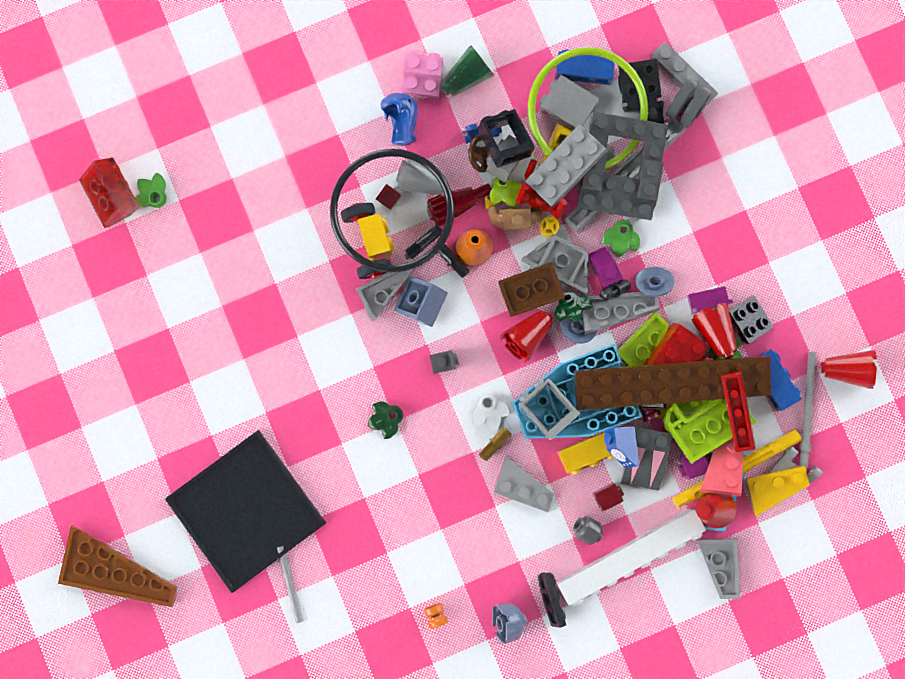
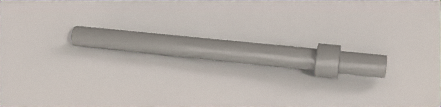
M808 352L802 443L799 444V451H801L800 466L804 465L805 467H808L809 452H811L812 446L810 444L817 352Z

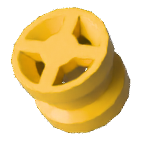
M552 216L545 217L539 226L540 233L544 237H552L559 229V222Z

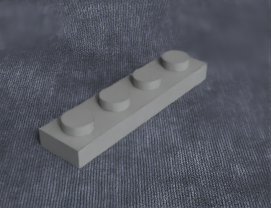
M665 41L651 54L650 57L657 59V63L681 87L688 78L696 81L698 86L693 95H696L702 87L712 91L706 106L718 95V92Z

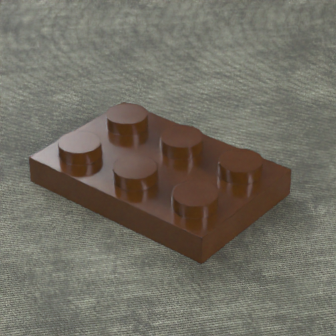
M553 262L498 281L510 317L565 298Z

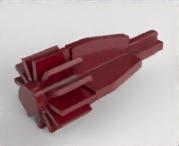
M487 183L474 190L472 187L452 191L455 208L454 218L476 205L478 199L490 195L492 190L490 184ZM440 194L427 200L428 216L431 220H435V224L438 227L445 224L447 216L445 195Z

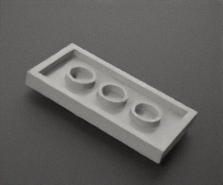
M579 124L525 182L554 208L608 150Z

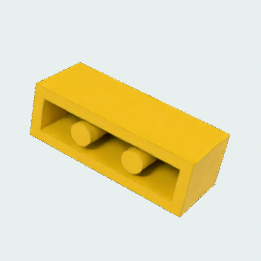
M601 432L557 451L565 472L575 475L583 471L582 467L589 465L591 468L600 464L599 460L605 457L607 460L614 458L606 450L604 442L605 433Z

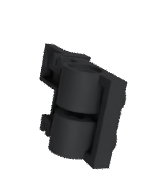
M657 59L629 63L640 77L646 91L648 100L647 121L664 124V101H657V98L662 97ZM618 65V85L622 94V104L627 103V106L622 107L624 113L640 110V99L637 89L629 75Z

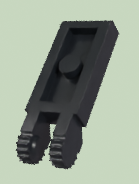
M541 572L537 577L550 625L558 628L567 626L565 621L566 615L559 602L560 596L555 589V576L550 572Z

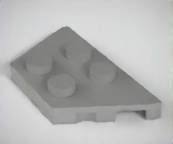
M553 235L529 254L522 257L521 262L533 268L553 262L560 282L585 295L587 294V251Z

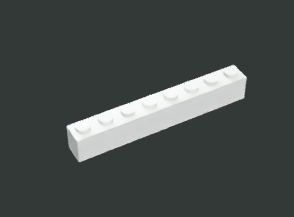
M690 508L557 581L556 584L569 606L579 605L584 601L583 598L588 595L590 597L597 595L604 586L611 587L618 582L617 579L633 575L635 569L651 565L653 559L657 557L658 559L664 558L671 549H680L686 545V541L700 538L703 535L702 532L706 531L696 514L695 509Z

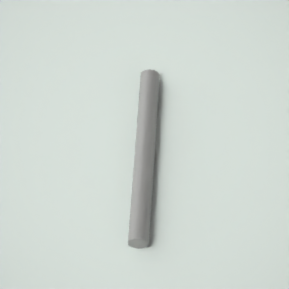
M283 546L277 547L278 553L284 550ZM284 554L279 559L296 623L303 622V617L287 554Z

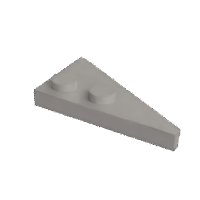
M414 269L402 272H388L382 275V277L356 288L372 322L381 314Z

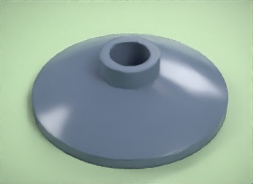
M648 267L637 274L636 286L645 295L653 297L663 296L673 289L674 277L664 268Z
M568 317L560 321L562 333L575 343H588L597 333L595 331L585 334L583 317H581L580 322H575Z

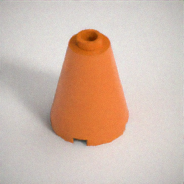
M468 229L461 233L456 241V254L464 264L480 266L486 263L492 255V239L483 230Z

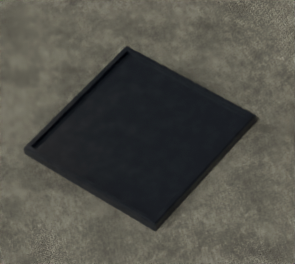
M257 430L165 498V501L231 593L327 523L260 430ZM283 546L284 550L278 553L277 547Z

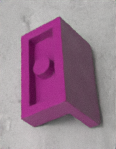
M726 286L687 295L691 314L709 307L711 309L718 308L717 304L726 303L730 305L733 303V299L729 300Z

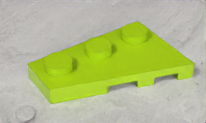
M657 312L652 313L617 350L619 357L628 366L644 365L666 334L669 324Z

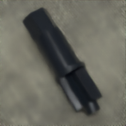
M438 225L432 227L405 250L406 254L404 257L407 260L409 258L414 259L442 234L443 230Z

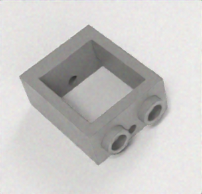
M541 378L534 385L536 388L531 393L527 391L519 398L521 402L518 405L541 432L551 440L579 416L580 413L549 378L545 381ZM546 386L569 410L549 430L545 428L526 406Z

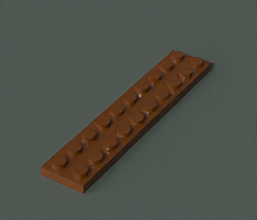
M770 356L574 370L576 409L590 410L725 399L721 375L741 370L747 397L771 395Z

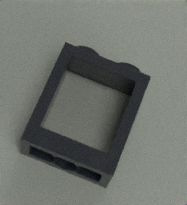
M515 109L510 111L504 110L494 116H486L480 121L477 130L497 168L531 157L535 145ZM509 124L519 145L500 151L490 130Z

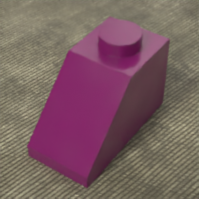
M605 247L588 254L589 261L602 289L623 279L616 261Z
M682 452L679 458L680 466H678L682 477L685 476V479L690 480L706 474L709 464L705 456L691 464Z

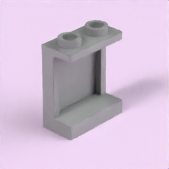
M560 75L558 80L554 79L549 86V89H551L549 94H544L540 100V112L543 113L545 111L574 130L579 124L583 127L600 98Z

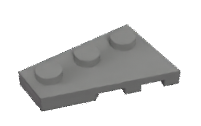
M507 456L505 457L493 493L548 512L554 493Z
M697 539L720 599H741L737 539Z

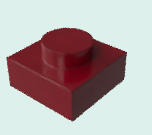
M386 184L375 199L389 210H392L402 195Z

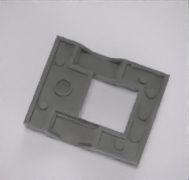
M593 111L589 133L606 149L609 135L644 141L639 176L637 179L604 173L607 159L606 152L583 176L579 187L576 208L651 221L655 201L658 200L668 125Z

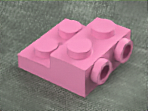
M411 50L410 53H406L401 93L439 99L443 57H440L438 53H429V56L421 55V52L417 50Z

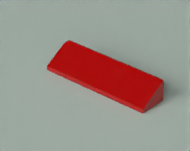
M742 370L721 375L735 452L756 450Z

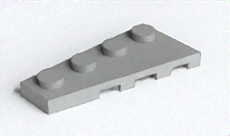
M642 292L622 293L621 296L613 297L608 301H603L599 295L587 296L591 300L593 308L583 310L582 312L585 334L592 333L657 312L660 309L658 297L645 295Z

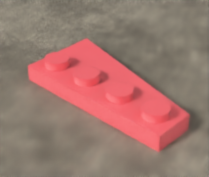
M733 438L714 449L700 492L741 496L743 451L735 452Z

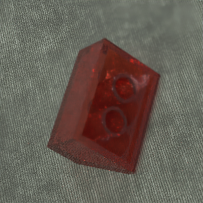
M113 157L93 161L79 179L104 229L131 216L139 207L137 199L134 197L128 182L125 180L119 165Z

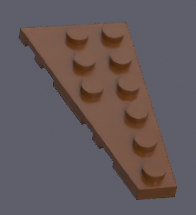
M72 525L70 527L58 584L168 607L174 606L178 586L76 526Z

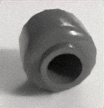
M590 516L578 518L573 526L575 537L587 545L599 542L603 537L601 523Z

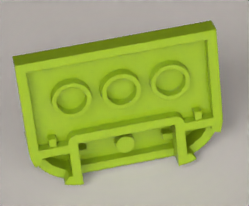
M725 399L676 403L670 407L663 418L666 432H670L691 464L733 438ZM750 413L751 422L754 425L757 422Z

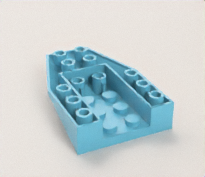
M615 344L560 363L546 374L543 379L545 381L549 378L576 408L574 370L621 367L619 364L621 360ZM533 385V386H531L528 390H526L524 393H526L527 391H528L529 393H531V392L534 391L536 388H535L534 385ZM547 386L526 404L547 430L569 412ZM521 394L512 404L525 439L547 438L519 407L518 404L521 402L519 398L523 395ZM638 406L577 410L580 415L554 438L588 437L640 418L642 415Z

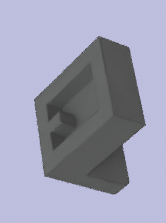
M452 350L430 355L433 374L455 370V365L459 364L457 353L453 354Z

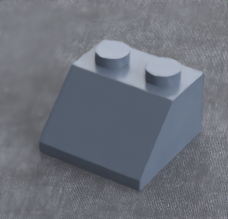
M409 276L393 311L433 327L448 292L432 283Z

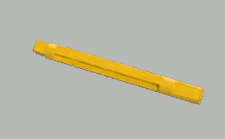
M794 429L743 457L742 474L802 441L801 436ZM704 480L673 497L675 506L679 509L707 494L700 492Z

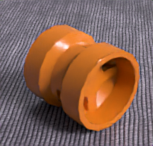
M437 603L423 609L425 616H428L430 629L448 623L447 617L443 614L444 608L442 603Z

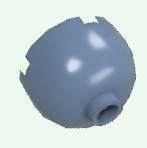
M512 603L496 604L492 608L493 626L497 624L498 632H495V635L501 644L516 641L525 630V625L527 624L526 615Z

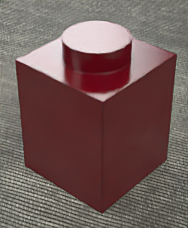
M611 483L592 493L601 511L624 502L622 498L624 496L623 490L620 485L616 486L615 483Z

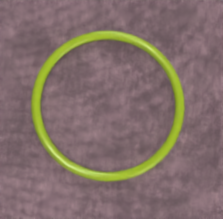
M582 47L561 53L544 66L537 75L530 91L528 119L534 139L547 156L553 150L544 141L538 129L535 106L540 86L550 71L563 61L576 56L594 55L611 60L619 65L632 79L640 99V120L647 121L648 100L646 91L640 77L628 62L608 50ZM632 139L620 154L606 161L605 169H609L622 162L634 151L640 141Z

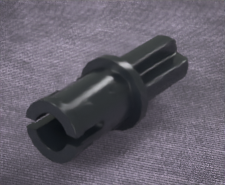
M444 244L438 254L448 263V267L451 266L461 278H464L469 274L470 270L461 262L459 256H456Z
M622 279L620 282L613 283L608 288L602 290L599 296L603 301H608L613 297L617 298L623 292L628 291L631 288V284L627 279Z

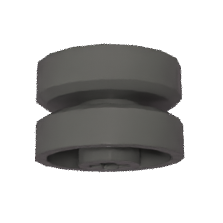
M688 78L666 112V115L675 119L682 111H685L680 119V123L687 128L699 117L712 94V91L702 87L696 95H693L698 83L691 78Z

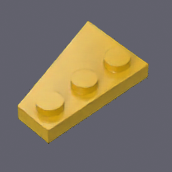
M804 465L746 478L755 516L760 515L809 486Z

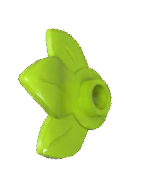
M495 177L492 182L493 189L490 192L492 203L497 205L503 201L508 206L516 208L517 203L515 200L522 184L509 178L506 182H503Z

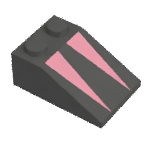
M635 427L639 466L627 469L623 466L620 484L659 491L670 451L672 435L670 433Z

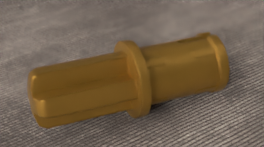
M503 426L493 438L489 439L490 442L481 450L479 456L484 461H488L498 449H501V445L512 433Z

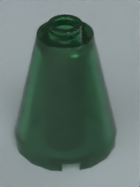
M470 45L443 78L441 88L447 95L455 96L493 77L494 74L473 46Z

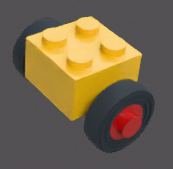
M355 203L342 210L341 217L344 223L357 222L359 224L369 260L391 265L390 261L385 259L392 257L391 251L395 250L391 236L387 237L386 234L390 232L386 218H381L380 213L375 214L373 203ZM364 265L357 268L359 279H376L387 273L373 270Z

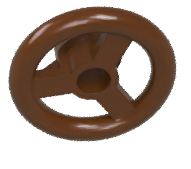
M477 135L469 146V160L476 171L485 173L488 172L486 171L488 167L486 162L488 150L486 146H476L482 140L481 136Z

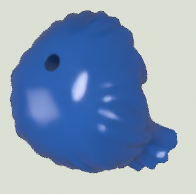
M391 93L384 97L380 106L384 112L385 120L387 121L390 116L393 123L392 144L407 146L416 142V136L414 135L418 117L416 101L404 93Z

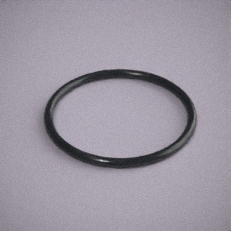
M402 149L377 150L354 161L339 177L330 200L331 226L341 247L358 263L382 272L407 271L429 261L446 243L454 222L453 194L444 175L426 158ZM402 157L421 164L435 176L445 195L447 216L442 234L428 252L407 263L382 264L363 257L350 246L339 225L338 200L345 182L359 167L378 158Z

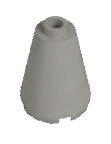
M407 159V161L402 160L396 177L399 184L398 186L394 185L395 190L440 195L443 192L440 183L427 168L410 159Z

